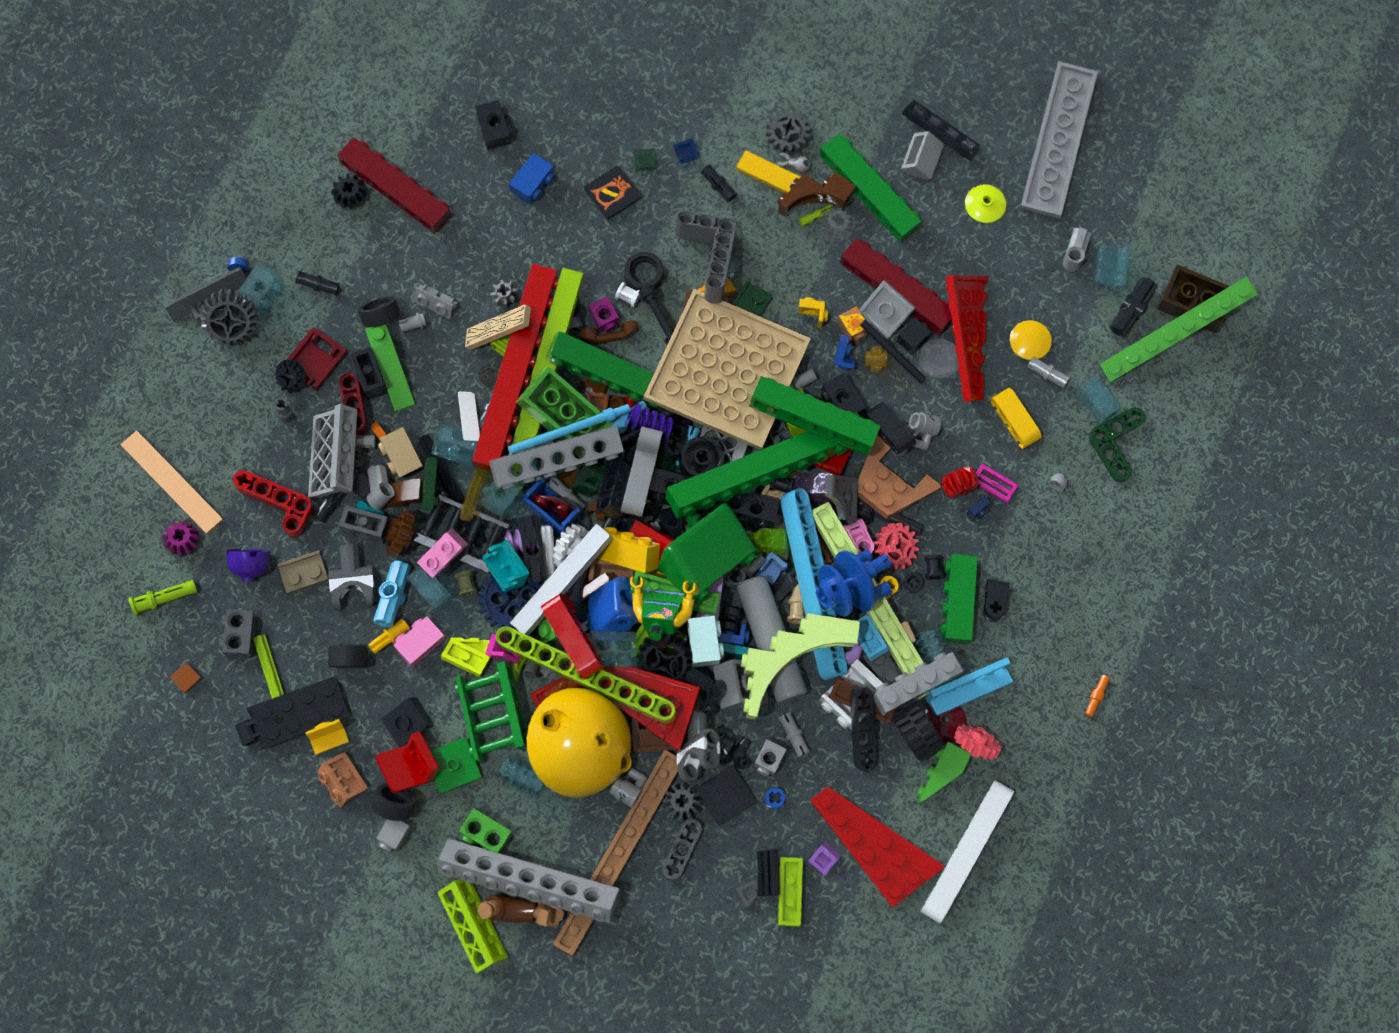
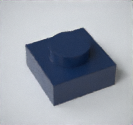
M984 496L968 510L966 515L971 521L976 517L981 519L989 512L987 508L991 502Z

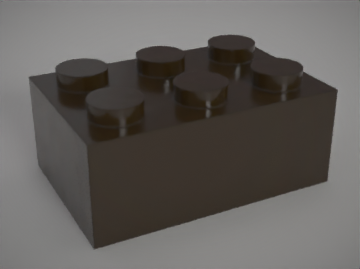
M1177 264L1170 276L1157 309L1178 318L1230 286ZM1225 314L1202 328L1216 333Z

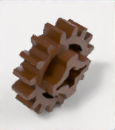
M404 509L397 519L393 518L385 535V540H388L386 553L396 557L403 547L407 548L416 528L412 526L415 517L414 513Z

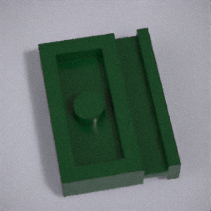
M746 281L732 305L761 317L773 295Z

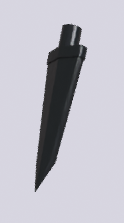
M795 566L788 573L781 570L771 587L777 605L798 585V581L794 579L797 576Z

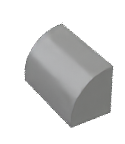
M929 131L914 133L901 169L909 175L931 180L944 144Z

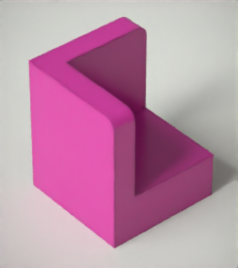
M496 634L491 635L485 655L499 662L505 661L518 664L520 657L501 648L496 640ZM502 637L503 643L510 642L509 640Z

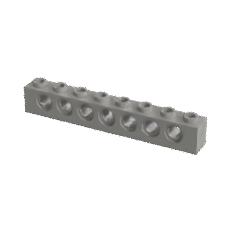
M451 839L447 840L438 859V873L444 876L462 879L467 883L482 885L488 889L499 890L511 896L526 898L532 902L543 903L555 909L560 908L570 911L575 915L593 918L596 921L610 923L618 903L619 888Z

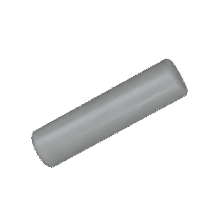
M757 576L739 583L736 590L757 649L773 652L774 650L770 649L772 636L776 637L778 631L786 632L767 577ZM796 659L782 668L770 682L776 702L778 703L795 700L807 693V688Z

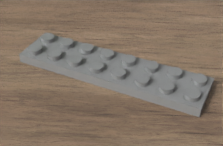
M1058 61L1020 209L1060 219L1098 71Z

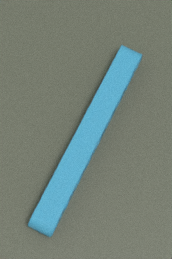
M797 488L783 494L780 504L805 614L809 613L836 618L835 611L832 608H824L816 597L815 592L819 586L818 572L820 567L824 566L809 496L803 488ZM842 646L814 650L818 672L822 679L828 681L846 674L847 662Z

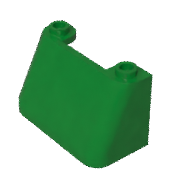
M724 503L671 542L663 551L657 568L685 596L687 593L683 591V584L686 581L689 582V591L693 589L694 583L697 584L699 591L692 598L695 604L697 601L703 602L710 595L709 590L711 586L738 564L751 565L758 557L756 555L758 550L734 511L727 503Z

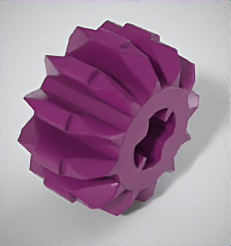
M183 519L179 520L178 525L171 521L173 527H165L164 530L167 534L162 535V539L165 540L164 547L169 548L170 554L177 552L178 556L182 557L185 550L190 555L191 551L189 548L197 549L198 546L195 542L200 540V537L196 535L198 533L197 527H193L190 521L185 524ZM182 534L183 540L179 541L178 536Z

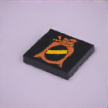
M618 165L584 186L585 192L607 221L641 200V195Z

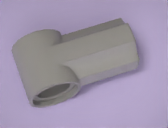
M1080 227L1073 230L1063 259V266L1068 271H1077L1085 258V252L1091 237V233L1087 229ZM1070 257L1076 258L1077 261L1072 260Z
M371 466L367 470L371 491L367 495V502L372 508L379 510L394 497L395 491L388 483L385 466Z

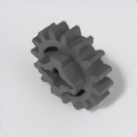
M785 109L784 114L778 111L776 117L771 116L770 122H767L766 129L768 130H766V136L769 137L768 144L774 143L773 149L775 150L779 147L780 153L787 150L788 154H791L792 149L799 152V146L805 147L806 141H809L810 127H808V120L802 121L803 114L796 116L795 110L791 114L788 113L787 109ZM791 127L789 133L785 136L787 130Z

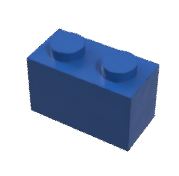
M532 153L509 183L510 192L528 204H531L534 200L537 201L543 193V187L546 184L550 185L555 177L553 165Z

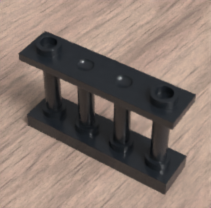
M438 489L437 493L434 492V497H438V504L433 506L424 529H421L420 532L415 531L411 540L430 548L437 542V540L431 538L433 535L431 532L444 502L456 506L446 532L452 529L456 530L464 510L476 515L465 539L468 545L455 559L491 573L483 562L482 557L487 553H491L488 548L497 544L503 527L512 529L513 526L508 524L509 519L499 515L496 518L488 516L449 499L450 494ZM486 519L495 523V526L483 554L477 558L471 555V547L483 520Z

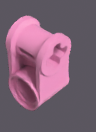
M857 519L855 523L847 526L842 525L858 553H861L859 547H863L872 554L875 547L874 542L862 519Z

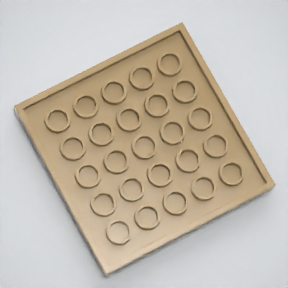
M693 289L644 394L643 400L762 450L775 417L749 407L755 388L761 376L772 378L784 386H790L811 338L725 301L709 303L704 298V292Z

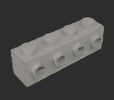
M943 652L933 658L934 662L928 665L924 662L915 667V672L910 675L907 672L895 678V683L891 685L884 683L877 687L873 700L882 716L884 717L960 676L963 670L953 652L947 655Z

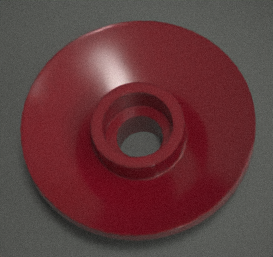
M929 706L925 711L944 743L956 741L954 734L959 725H967L966 715L961 707L943 713L936 718ZM942 717H948L950 722L947 724L943 723Z

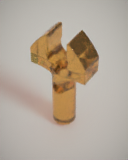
M562 677L558 683L544 693V697L548 698L551 694L563 690L565 687L577 688L579 684Z

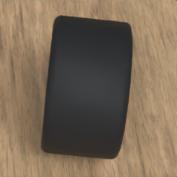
M330 645L328 647V666L330 668H367L368 646Z

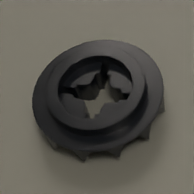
M286 359L275 367L276 372L274 376H276V384L282 386L281 390H288V393L300 391L304 387L306 373L299 362L293 359ZM289 373L291 376L296 378L291 379L289 381V378H287L284 375Z

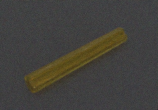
M476 467L460 513L462 521L466 520L469 522L472 520L488 470Z

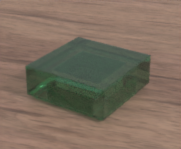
M654 149L634 150L635 171L656 170Z

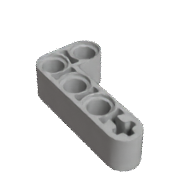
M641 426L621 512L642 517L663 431Z

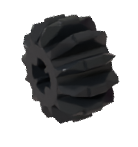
M347 173L344 179L339 176V182H333L334 189L331 190L334 202L336 204L340 203L342 208L348 204L351 210L353 208L352 204L360 207L359 201H365L366 197L364 194H367L364 181L362 179L359 180L356 174L350 178V175Z

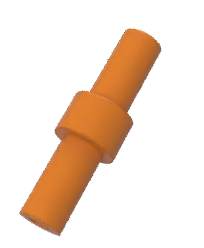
M1102 675L1096 689H1093L1090 695L1091 701L1085 715L1093 717L1098 704L1102 703L1105 696L1104 691L1110 680L1108 676Z

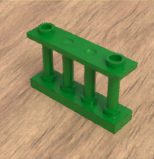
M505 661L496 663L498 670L495 674L468 682L466 678L460 675L455 676L457 681L455 690L461 699L471 743L469 752L472 759L481 764L486 763L485 753L510 745L522 751L527 750L528 733H526V724L512 665ZM496 682L501 683L502 692L499 695L472 702L471 690ZM500 703L506 704L507 712L504 716L477 724L475 711ZM505 724L511 726L512 733L509 737L482 745L480 732Z

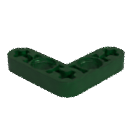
M1138 407L1130 408L1094 427L1089 434L1091 445L1110 476L1116 482L1122 483L1128 480L1131 475V468L1114 440L1143 424L1145 413ZM1132 413L1135 416H1140L1138 422L1136 420H1132L1128 423L1127 426L1126 421L1131 418ZM1114 422L1120 423L1122 431H1113L1111 424ZM1096 432L1098 434L1104 435L1102 438L1104 444L1109 442V444L1105 445L1102 449L1100 448L1103 444L1101 440L1094 438ZM1105 450L1114 451L1115 458L1112 460L1107 459L1104 455ZM1117 460H1120L1117 466L1120 470L1124 469L1126 471L1124 473V477L1121 474L1117 475L1116 472L1118 471V468L1116 464L1113 467L1111 466V464H1114L1115 462H1117Z

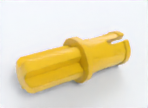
M400 619L387 630L384 629V633L370 642L368 646L373 653H377L389 643L394 644L396 638L402 633L409 631L410 628L403 619Z

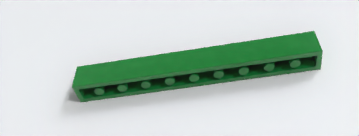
M807 431L667 487L666 500L677 519L683 516L689 517L700 509H709L715 503L728 501L737 494H746L757 486H766L772 480L785 478L797 470L803 471L814 463H823L834 455L840 456L849 448Z

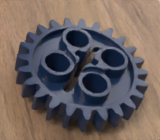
M485 576L488 583H481V588L484 591H478V596L482 597V599L478 600V605H484L480 608V613H486L484 620L492 619L490 626L493 627L498 624V630L501 627H510L517 630L510 624L514 619L509 616L510 611L513 609L521 611L528 603V601L523 599L524 594L532 593L535 595L543 584H540L542 581L527 583L526 580V586L521 590L518 587L503 592L494 577ZM517 594V601L512 600L510 602L509 596L514 597ZM501 596L504 600L501 604H494L492 602L493 598ZM507 606L506 611L504 613H500V611Z

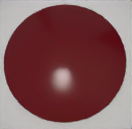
M535 495L532 497L533 502L544 512H547V509L556 510L555 515L566 519L574 511L568 503L560 498L549 495Z

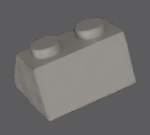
M729 660L714 666L715 681L721 680L727 687L726 693L719 701L721 709L735 710L744 708L745 699H749L750 690H746L747 680L752 675L744 674L741 660ZM767 689L761 699L760 705L769 703Z

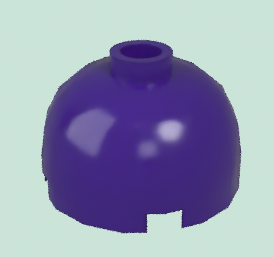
M227 550V566L232 574L241 577V581H255V577L262 576L269 568V550Z

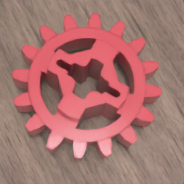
M889 523L886 527H881L882 533H876V537L879 540L874 542V545L878 546L874 553H879V557L886 554L889 557L886 561L891 560L892 566L890 569L892 570L897 568L904 569L905 565H912L910 559H916L917 556L914 554V551H919V548L915 547V543L919 542V540L913 539L915 531L908 532L910 526H903L902 523Z
M962 724V726L959 725L954 734L956 743L961 744V748L968 751L975 758L982 756L986 760L987 758L993 760L998 757L1002 746L999 745L1000 742L994 740V736L990 735L982 727L973 728L971 725L967 727Z

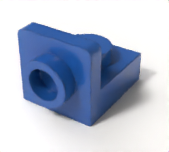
M841 334L833 364H837L841 369H854L856 359L847 357L852 345L848 343L850 336Z
M741 624L740 635H736L733 631H723L720 637H718V642L738 646L748 643L749 630H745L746 624Z

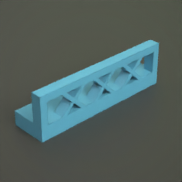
M1008 657L931 690L925 699L934 717L936 718L943 713L952 711L1012 684L1014 681L1007 670L1010 664Z

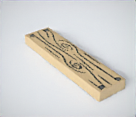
M525 304L468 328L465 348L472 350L528 327L531 307Z

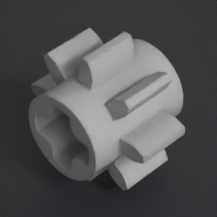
M501 280L498 285L493 284L495 292L491 293V298H497L495 301L496 306L501 303L507 308L508 303H515L513 295L517 294V290L511 289L512 282L507 284ZM506 291V295L502 296L501 292Z

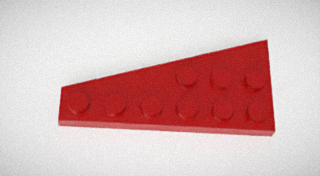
M947 276L946 289L950 302L949 310L952 316V330L955 336V351L958 356V371L961 376L962 395L964 402L983 400L984 375L981 372V363H985L982 345H985L987 317L986 312L983 310L984 301H987V293H984V284L988 283V276Z
M601 658L604 664V668L601 670L673 703L677 713L676 718L673 722L665 724L610 699L619 709L680 752L700 687ZM569 662L567 670L571 668V662ZM608 679L603 680L600 687L608 689L612 682ZM623 689L620 697L628 698L632 691L630 689ZM644 698L641 700L640 706L643 708L649 707L652 700ZM664 707L661 709L660 715L668 717L672 709Z
M825 788L810 800L892 908L945 868L937 860L831 788Z

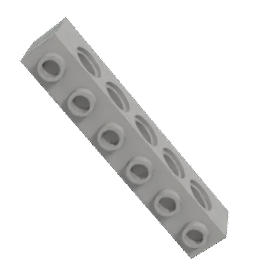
M612 426L489 460L495 486H502V489L514 487V482L523 480V483L536 480L535 476L542 474L544 478L557 474L556 470L563 468L565 472L575 470L578 464L585 463V466L598 463L597 459L605 457L606 460L619 457L618 453L624 451L617 426ZM598 440L603 444V449L599 453L594 450V443ZM577 446L582 449V456L578 459L573 455V450ZM556 452H559L562 456L559 464H555L552 461V456ZM534 458H538L541 461V467L538 470H534L531 466ZM513 464L520 466V473L517 476H513L510 472Z

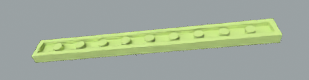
M829 502L812 510L815 525L834 558L842 550L849 551L855 555L859 554ZM873 578L872 581L874 583V587H876L878 585ZM883 597L877 600L873 609L868 611L867 614L888 646L901 672H907L910 675L915 672V667L924 662L886 598ZM927 693V694H925V695H923V696H921V697H919V698H917V699L919 700V699L925 697L926 695H928L929 693Z

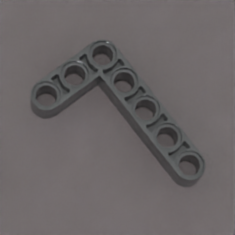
M682 211L676 216V236L681 239L713 244L704 298L709 303H719L724 296L735 238L736 222L726 217Z

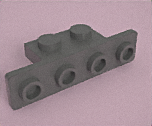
M238 267L165 305V308L173 322L193 313L198 324H201L202 320L199 316L202 312L201 306L205 305L206 298L211 299V294L215 293L218 295L220 290L224 294H227L229 289L233 292L247 285L248 281L242 269ZM226 305L220 306L216 308L214 311L224 309Z

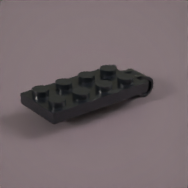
M334 676L247 707L246 709L251 719L236 724L235 727L243 747L260 741L261 750H265L306 735L305 732L315 729L321 723L333 722L338 719L344 721L349 719L350 716ZM281 716L283 717V722L277 724L274 721L275 718Z

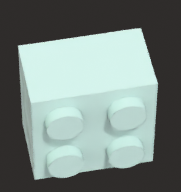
M715 616L688 619L689 643L693 656L692 667L718 665L720 659L724 656L723 644L718 643L717 638L721 634L720 621H715Z

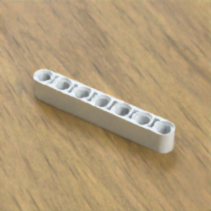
M994 780L989 792H987L979 806V810H977L968 829L961 838L957 849H955L947 863V867L943 870L936 886L925 902L926 904L923 906L921 913L938 923L942 922L1014 793L1013 790Z

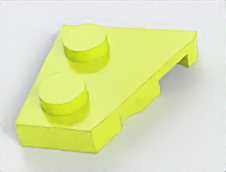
M451 638L441 655V659L475 676L481 677L491 657L485 655L490 640Z

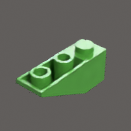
M947 742L945 747L937 752L935 756L938 759L936 766L931 765L925 776L929 778L926 786L921 785L916 797L919 798L917 804L921 805L959 778L971 757L970 753Z

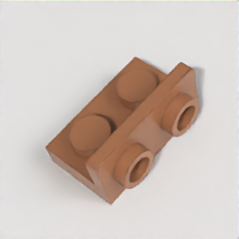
M345 752L323 762L317 771L319 780L322 784L326 785L332 800L340 808L345 806L349 800L365 793L368 789Z

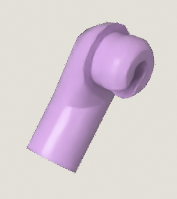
M858 641L851 651L845 652L847 666L860 659L863 649Z

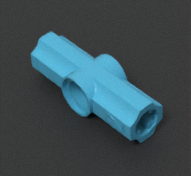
M402 561L391 563L386 582L379 588L381 598L373 620L375 624L386 628L393 626L398 607L405 601V593L403 591L411 569L409 564Z

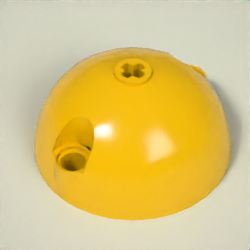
M567 688L551 694L534 712L528 727L527 751L533 770L548 788L567 797H586L605 790L616 781L622 772L627 771L631 767V734L622 711L609 698L590 689ZM544 717H546V719H547V725H546V726H545L544 723H543V718H544Z

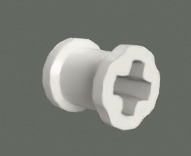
M622 282L616 292L615 299H621L634 308L640 299L638 294L640 290L636 291L626 286L625 282Z

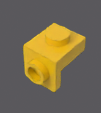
M808 297L800 299L798 314L819 316L817 328H822V323L827 322L828 309H824L825 302L816 301V299Z

